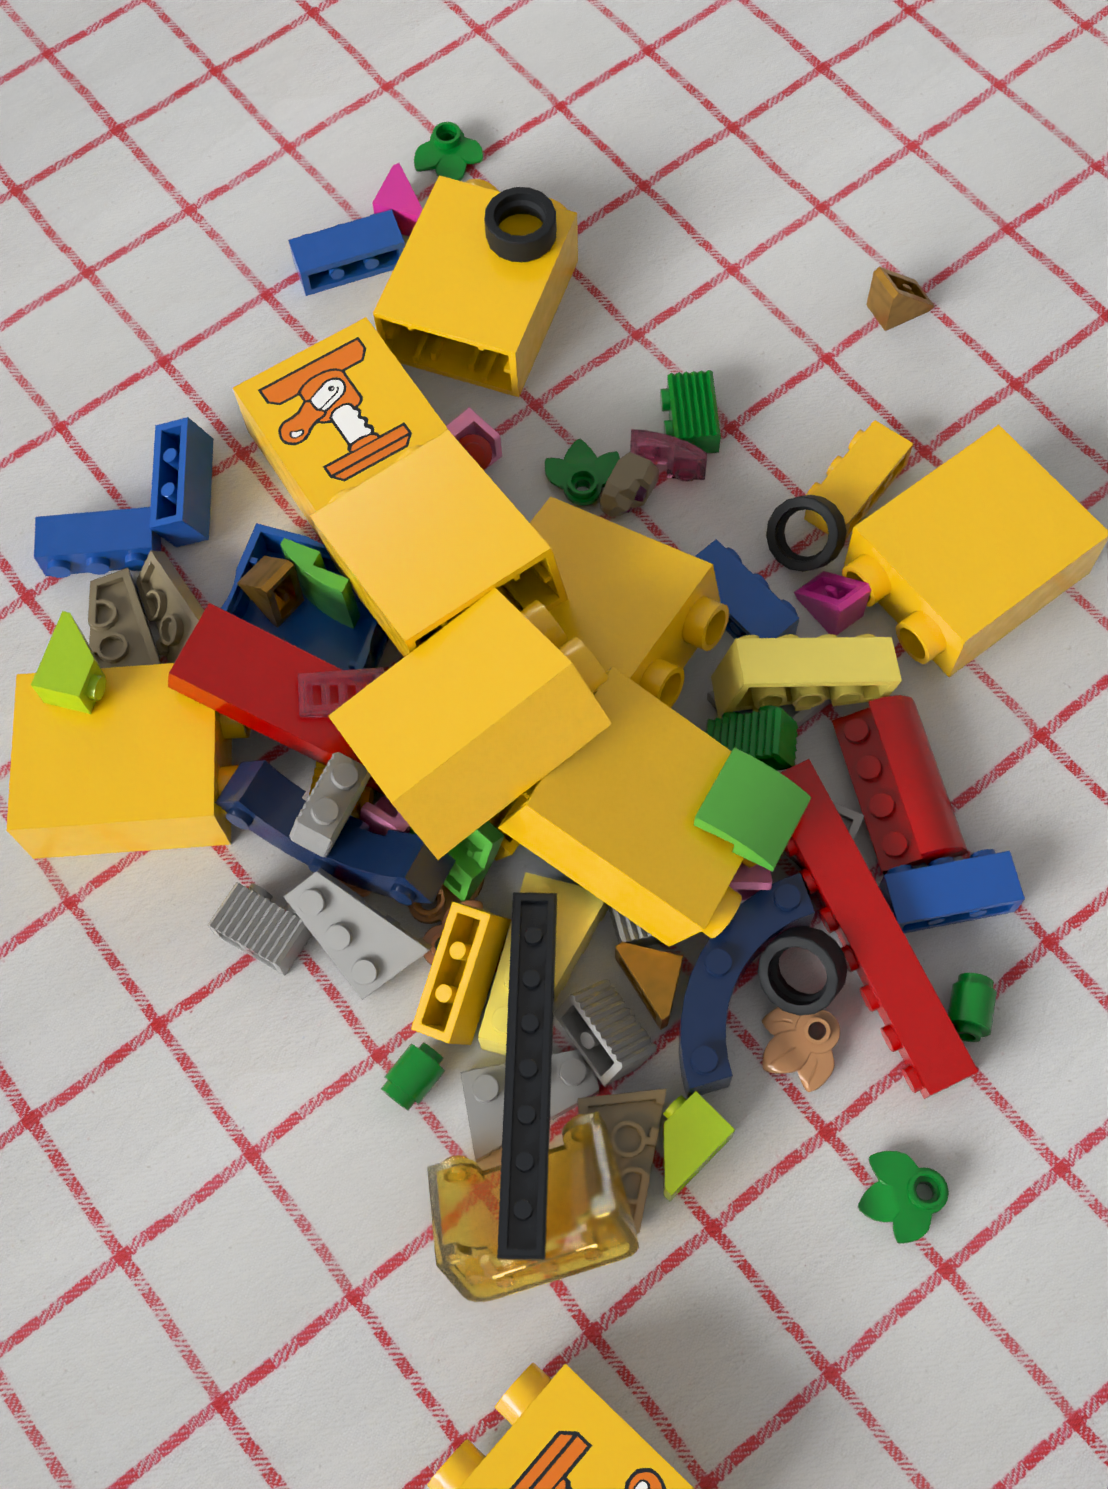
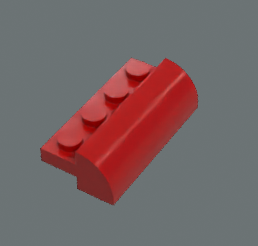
M895 695L868 701L869 708L832 720L862 814L865 815L864 820L881 871L884 875L887 874L888 870L897 866L911 865L913 867L922 863H926L928 866L931 861L939 858H954L968 853L917 706L911 697Z

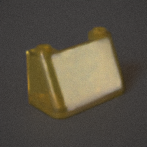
M598 1111L573 1117L563 1126L561 1131L564 1145L549 1149L546 1261L497 1259L501 1165L483 1171L473 1160L465 1156L456 1155L427 1167L436 1266L464 1298L473 1302L496 1300L624 1260L637 1252L639 1243L635 1223L607 1126Z

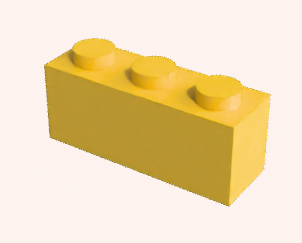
M874 420L865 432L860 429L854 435L848 446L849 451L844 457L838 455L832 461L826 472L827 477L821 484L815 482L806 495L824 497L837 506L844 516L847 538L853 531L854 526L864 518L905 468L913 443ZM806 510L804 520L829 534L823 517L815 511Z
M452 901L411 1027L412 1030L448 1044H472L512 919Z

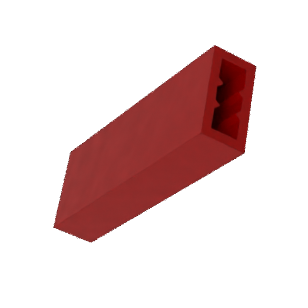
M209 603L169 672L168 687L327 766L332 754L340 752L362 764L328 716L369 685V683ZM370 776L366 786L385 795L373 777Z

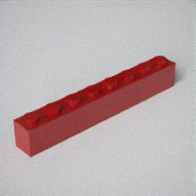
M810 759L780 772L811 796V800L788 842L785 852L789 857L795 855L802 867V870L798 871V873H801L808 894L815 893L823 907L818 910V913L826 930L829 933L835 931L843 945L841 949L845 955L848 971H857L864 985L859 990L866 1006L871 1012L877 1010L885 1026L880 1028L887 1046L892 1052L898 1050L906 1064V1067L902 1068V1073L913 1093L920 1091L923 1098L926 1099L978 1073L977 1067Z

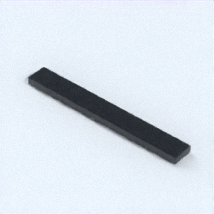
M513 892L498 1260L546 1261L557 893Z

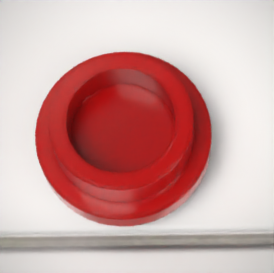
M469 434L458 441L483 470L489 466L492 460V448L484 437L477 434Z

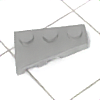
M322 868L283 896L362 1000L433 947L422 938L417 939L401 928L400 923L389 915L384 916L364 902L362 896Z
M578 1049L552 1054L550 1120H554L577 1107L578 1098L593 1097L599 1094L597 1076ZM505 1064L460 1072L476 1163L489 1157L492 1152L502 1147Z

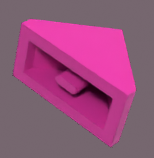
M400 163L393 165L372 202L374 214L392 209L401 234L410 237L423 209Z
M823 571L796 590L794 594L797 600L829 634L837 636L863 617L871 588L866 582Z

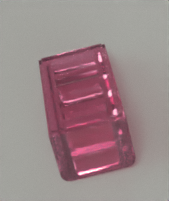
M384 668L298 674L300 717H328L349 700L348 685H355L357 694L365 688V685H369L385 672ZM313 685H321V705H314ZM330 685H338L339 703L331 704Z

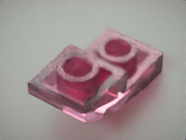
M631 429L630 452L651 460L654 465H668L667 478H677L686 482L705 480L707 452L689 442L670 435Z

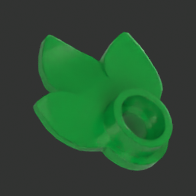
M442 122L433 129L430 141L421 144L417 148L414 156V167L417 172L435 169L438 177L440 175L461 181L466 173L467 164H477L483 161L482 147L476 140L464 137V133L457 124Z
M577 439L566 452L564 459L552 457L545 459V475L551 484L564 489V494L571 503L581 506L589 505L600 497L602 488L605 487L620 456L615 451L605 453L597 458L592 449L582 439ZM579 487H587V488H588V490H585V491H580V490H577V489H578Z
M882 1151L871 1155L868 1159L869 1164L878 1182L874 1183L861 1197L858 1203L859 1211L874 1221L883 1223L893 1222V1233L898 1244L919 1240L929 1231L932 1214L940 1211L948 1200L949 1191L945 1179L940 1173L931 1168H918L915 1162L905 1153ZM919 1184H926L930 1187L932 1191L931 1199L923 1200L917 1195L916 1188Z

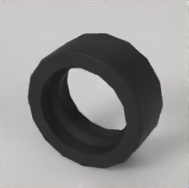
M514 187L503 190L491 199L485 209L486 239L490 249L503 259L511 262H528L539 259L551 249L556 241V211L552 201L543 192L530 187ZM516 214H529L543 222L541 228L523 236L511 235L499 228V224L503 220Z
M803 495L787 499L775 508L768 520L766 538L769 550L777 562L790 570L805 572L824 567L836 559L845 545L847 530L844 516L834 503L821 496ZM804 509L820 514L825 520L829 532L828 540L823 550L816 555L808 557L793 552L786 542L784 533L790 516Z
M800 926L787 929L768 944L760 956L758 976L762 990L773 1004L785 1012L801 1016L816 1014L831 1004L845 985L848 968L844 952L835 939L820 929ZM791 947H800L815 954L824 965L827 974L826 984L822 990L814 994H807L797 991L790 986L780 972L779 958L783 952Z

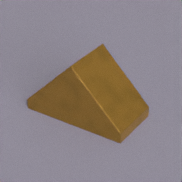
M880 266L873 272L866 305L884 331L923 315L935 307L915 279Z
M263 556L237 583L277 628L304 601L295 566L286 559Z
M621 942L615 946V959L657 1026L662 1030L669 1023L683 956Z

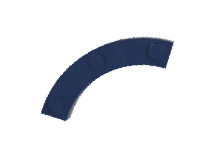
M266 760L241 762L215 802L227 812L226 818L230 823L238 828L251 830L268 843L308 865L312 873L322 868L338 880L370 892L392 897L404 905H412L413 902L433 903L456 861L448 853L437 860L417 834L389 829L387 834L382 836L368 831L369 825L351 815L327 858L321 857L291 841L290 832L296 817H298L300 810L306 802L302 798L306 791L282 775Z
M801 873L779 880L772 884L771 890H760L741 903L726 928L715 938H709L701 951L690 975L684 996L679 1028V1062L687 1099L695 1091L700 1095H704L730 1086L733 1075L726 1046V1019L729 1002L745 971L766 949L769 943L789 928L810 927L815 911Z

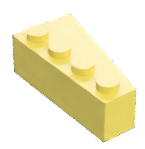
M793 634L783 635L778 638H760L757 635L742 636L734 640L711 676L718 718H721L722 714L726 712L749 709L758 712L760 707L766 705L779 707L781 705L793 704L795 711L809 710L828 699H831L833 706L864 703L890 696L902 682L892 637H875L873 634H862L856 637H837L834 634H825L817 638H799Z
M525 872L520 893H557L555 1002L571 977L570 974L580 956L584 954L592 940V935L597 926L605 917L609 905L582 886ZM512 920L478 1034L482 1050L505 1056Z

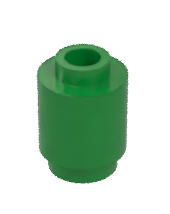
M962 973L958 976V981L952 985L948 1016L962 1041L979 1042L981 1037H987L991 1034L997 992L993 989L994 981L982 974Z
M424 1042L419 1048L410 1044L384 1078L387 1081L381 1090L397 1104L409 1111L414 1103L419 1105L445 1072L439 1065L444 1058Z

